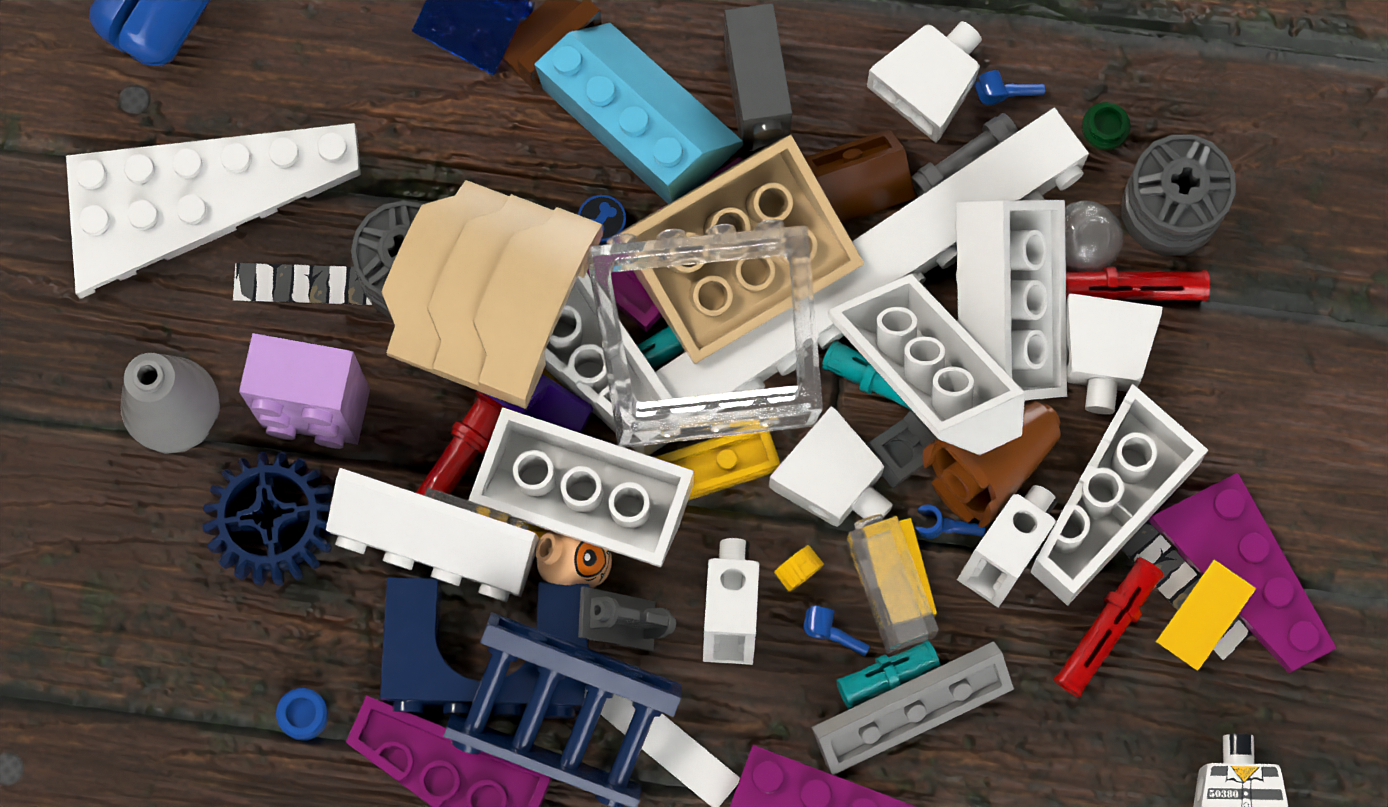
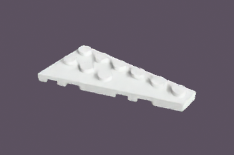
M355 123L67 155L66 163L76 295L79 299L95 293L96 288L116 279L120 281L136 275V271L162 259L170 260L237 230L236 226L259 216L261 219L278 212L277 208L304 196L310 198L361 175Z

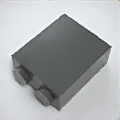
M773 3L725 10L724 51L738 134L744 144L741 147L742 152L753 151L755 154L779 139L790 135L792 109Z

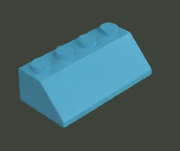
M611 23L569 32L534 64L543 90L668 204L703 184L744 145L743 141Z

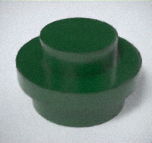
M1109 102L1093 105L1087 110L1082 120L1084 138L1090 145L1101 150H1112L1121 146L1126 141L1131 127L1130 119L1125 110Z

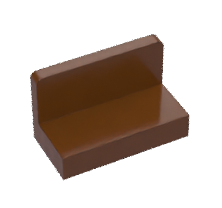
M546 0L496 45V53L534 90L541 83L534 64L569 32L602 25L601 10L591 0H583L581 3L578 0Z
M891 129L804 157L841 223L912 200L915 197L905 148Z

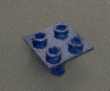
M426 0L412 32L494 76L521 19H527L532 14L535 2L531 0Z

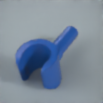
M998 70L981 74L979 81L974 84L980 101L986 106L998 104L1007 97L1044 96L1045 94L1044 84L1011 83L1004 85Z
M922 505L917 509L921 515H932L937 518V523L932 528L915 527L917 533L923 538L934 539L942 532L984 536L985 527H978L979 524L967 523L942 517L940 510L933 505Z
M812 606L807 609L803 627L808 636L822 640L830 639L862 656L867 654L870 645L843 632L841 629L832 627L835 611L820 606Z

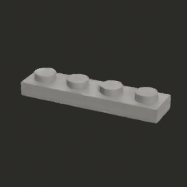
M993 641L812 727L825 764L831 774L834 775L1012 691L1014 688L1003 654Z

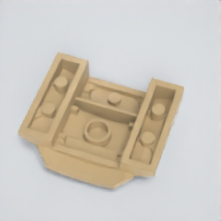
M465 180L455 196L421 205L403 240L381 291L395 325L386 352L387 356L527 409L546 366L544 351L577 277L584 278L603 236L602 224L558 207L555 210H551L512 194L507 196Z

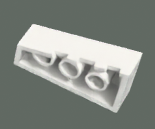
M587 272L584 278L578 276L544 351L545 369L567 390L591 404L593 413L635 451L649 456L685 432L686 417Z
M1132 384L1038 554L1031 573L1068 606L1200 465L1208 449Z

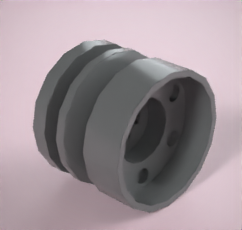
M1170 135L1153 142L1140 155L1121 197V218L1129 235L1144 249L1161 256H1184L1201 249L1214 236L1231 207L1236 194L1235 172L1227 156L1216 145L1198 136ZM1176 182L1184 184V191L1188 193L1187 195L1179 193V185L1175 184Z
M402 200L383 204L369 213L355 231L351 248L354 270L364 294L373 307L390 319L392 317L381 291L403 240L421 205H423L422 203Z

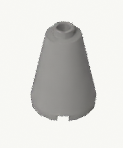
M157 353L141 354L128 364L124 373L120 406L122 420L130 435L143 446L164 454L185 452L202 443L208 436L209 430L219 415V392L209 373L194 361Z

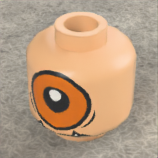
M550 530L539 539L536 546L538 572L542 579L548 583L560 585L589 584L590 588H595L604 582L609 575L612 557L607 549Z

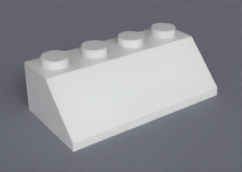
M1065 200L956 202L957 322L1025 392V400L1067 397Z
M912 274L828 310V318L939 440L981 455L1022 436L1025 392Z
M502 407L468 503L661 568L678 531L694 485V471Z
M342 468L339 469L336 477L326 531L338 536L335 545L364 554L366 547L370 546L385 551L383 561L412 570L414 562L433 568L430 576L432 578L459 586L461 579L465 578L481 584L478 593L507 602L509 594L522 596L539 541L538 536L534 532Z

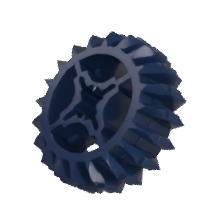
M265 452L258 453V466L254 468L251 467L246 458H240L238 463L243 472L235 477L232 471L225 469L222 472V476L227 481L228 486L224 489L219 485H212L210 488L211 494L220 500L219 503L204 504L203 511L207 515L217 518L207 521L202 525L203 531L207 535H217L207 544L209 550L212 553L223 552L218 563L224 569L236 564L234 575L241 581L248 577L253 570V582L257 586H263L268 572H271V577L276 586L284 585V571L290 570V573L296 580L302 579L303 572L298 565L306 560L311 568L316 569L320 566V563L312 554L315 549L323 553H329L332 549L330 543L321 538L322 535H334L326 531L328 521L324 520L329 517L331 507L330 502H324L333 495L330 485L318 486L323 478L318 469L311 470L305 474L307 463L302 458L295 460L289 469L288 456L283 452L278 453L274 465H270L269 458ZM274 483H284L299 489L306 495L309 505L298 507L295 502L283 503L279 501ZM256 488L257 495L254 504L248 509L237 511V516L233 517L241 499L248 492ZM269 502L279 515V517L274 519V527L271 528L272 535L262 522L268 519V511H270ZM309 521L302 538L292 548L285 551V539L288 533L298 527H304V522ZM244 531L246 535L262 536L263 544L267 548V556L254 555L241 549L237 545L233 533Z

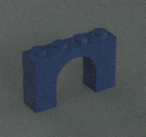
M387 577L380 699L386 704L393 705V712H408L417 715L423 714V706L443 707L444 715L451 716V713L458 716H468L481 681L468 679L456 673L446 664L442 657L439 644L442 587L438 579ZM539 582L537 629L589 649V640L578 638L581 587L590 588V585H560ZM525 661L518 670L504 678L492 708L494 709V716L522 718L540 673L536 669V664ZM568 676L564 680H559L544 717L559 720L574 719L575 711H580L587 694V690L584 688L585 683Z

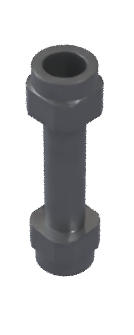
M1005 113L992 118L983 125L982 134L935 166L929 162L920 168L917 173L911 176L913 188L919 197L1017 133L1018 129L1011 118Z

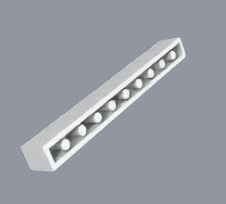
M1055 107L852 241L864 265L696 364L692 362L685 352L657 370L655 373L686 417L685 431L688 432L696 426L700 430L710 427L724 416L725 412L722 410L724 407L736 399H739L741 403L747 402L765 388L763 381L778 371L782 376L791 373L806 360L804 354L817 345L825 349L834 340H840L844 334L828 318L829 309L909 274H912L922 284L926 280L924 274L937 265L945 269L957 262L956 202L1045 200L1042 195L1055 186L1061 191L1080 179L1084 174L1081 169L1089 152Z

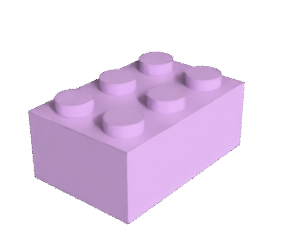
M252 333L239 393L263 428H267L266 434L287 440H294L296 434L315 437V443L338 449L343 448L345 442L358 445L370 387L354 352Z

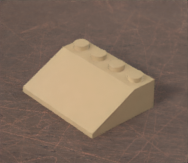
M792 135L779 139L613 236L638 280L694 364L864 265L863 260Z

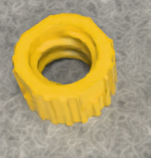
M807 545L785 561L774 573L788 591H792L819 571L824 563L813 549Z

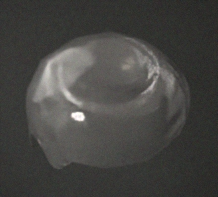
M1087 200L1065 205L1066 268L1069 272H1100L1104 267L1116 261L1123 246V231L1120 228L1119 220L1104 205Z

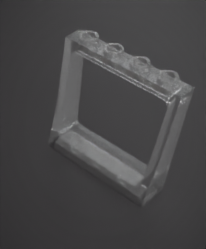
M771 219L758 223L753 231L736 232L733 225L720 224L710 227L706 230V235L687 237L686 231L682 229H669L659 233L656 236L657 240L637 242V237L633 234H619L609 238L607 245L590 246L587 262L618 446L631 447L812 427L815 425L823 409L807 225L785 227L782 220ZM770 256H783L789 261L796 353V386L640 402L635 399L632 393L611 280L612 272Z

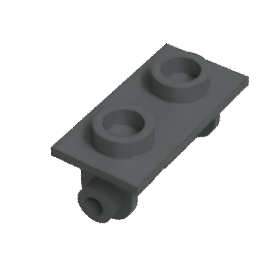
M581 587L578 638L645 651H654V639L664 638L673 633L676 628V619L668 609L655 608V601Z

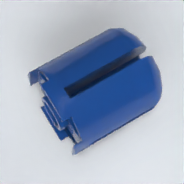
M94 0L90 6L89 20L95 32L123 53L127 52L130 54V57L143 65L164 66L174 60L211 0Z

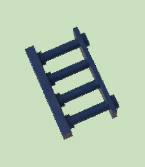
M491 612L480 643L489 646L488 651L492 655L467 718L451 713L443 737L451 739L452 745L463 752L478 755L483 751L596 794L595 798L606 806L624 807L626 805L628 807H637L640 801L641 785L629 779L654 717H660L661 713L674 717L681 700L682 684ZM520 658L536 664V669L540 673L516 734L511 736L487 727L486 724L510 663L516 662ZM568 676L584 682V688L588 691L564 752L561 755L537 746L534 742L558 681L564 680ZM615 694L633 701L632 706L635 708V712L609 773L582 763V759L606 699L613 698Z

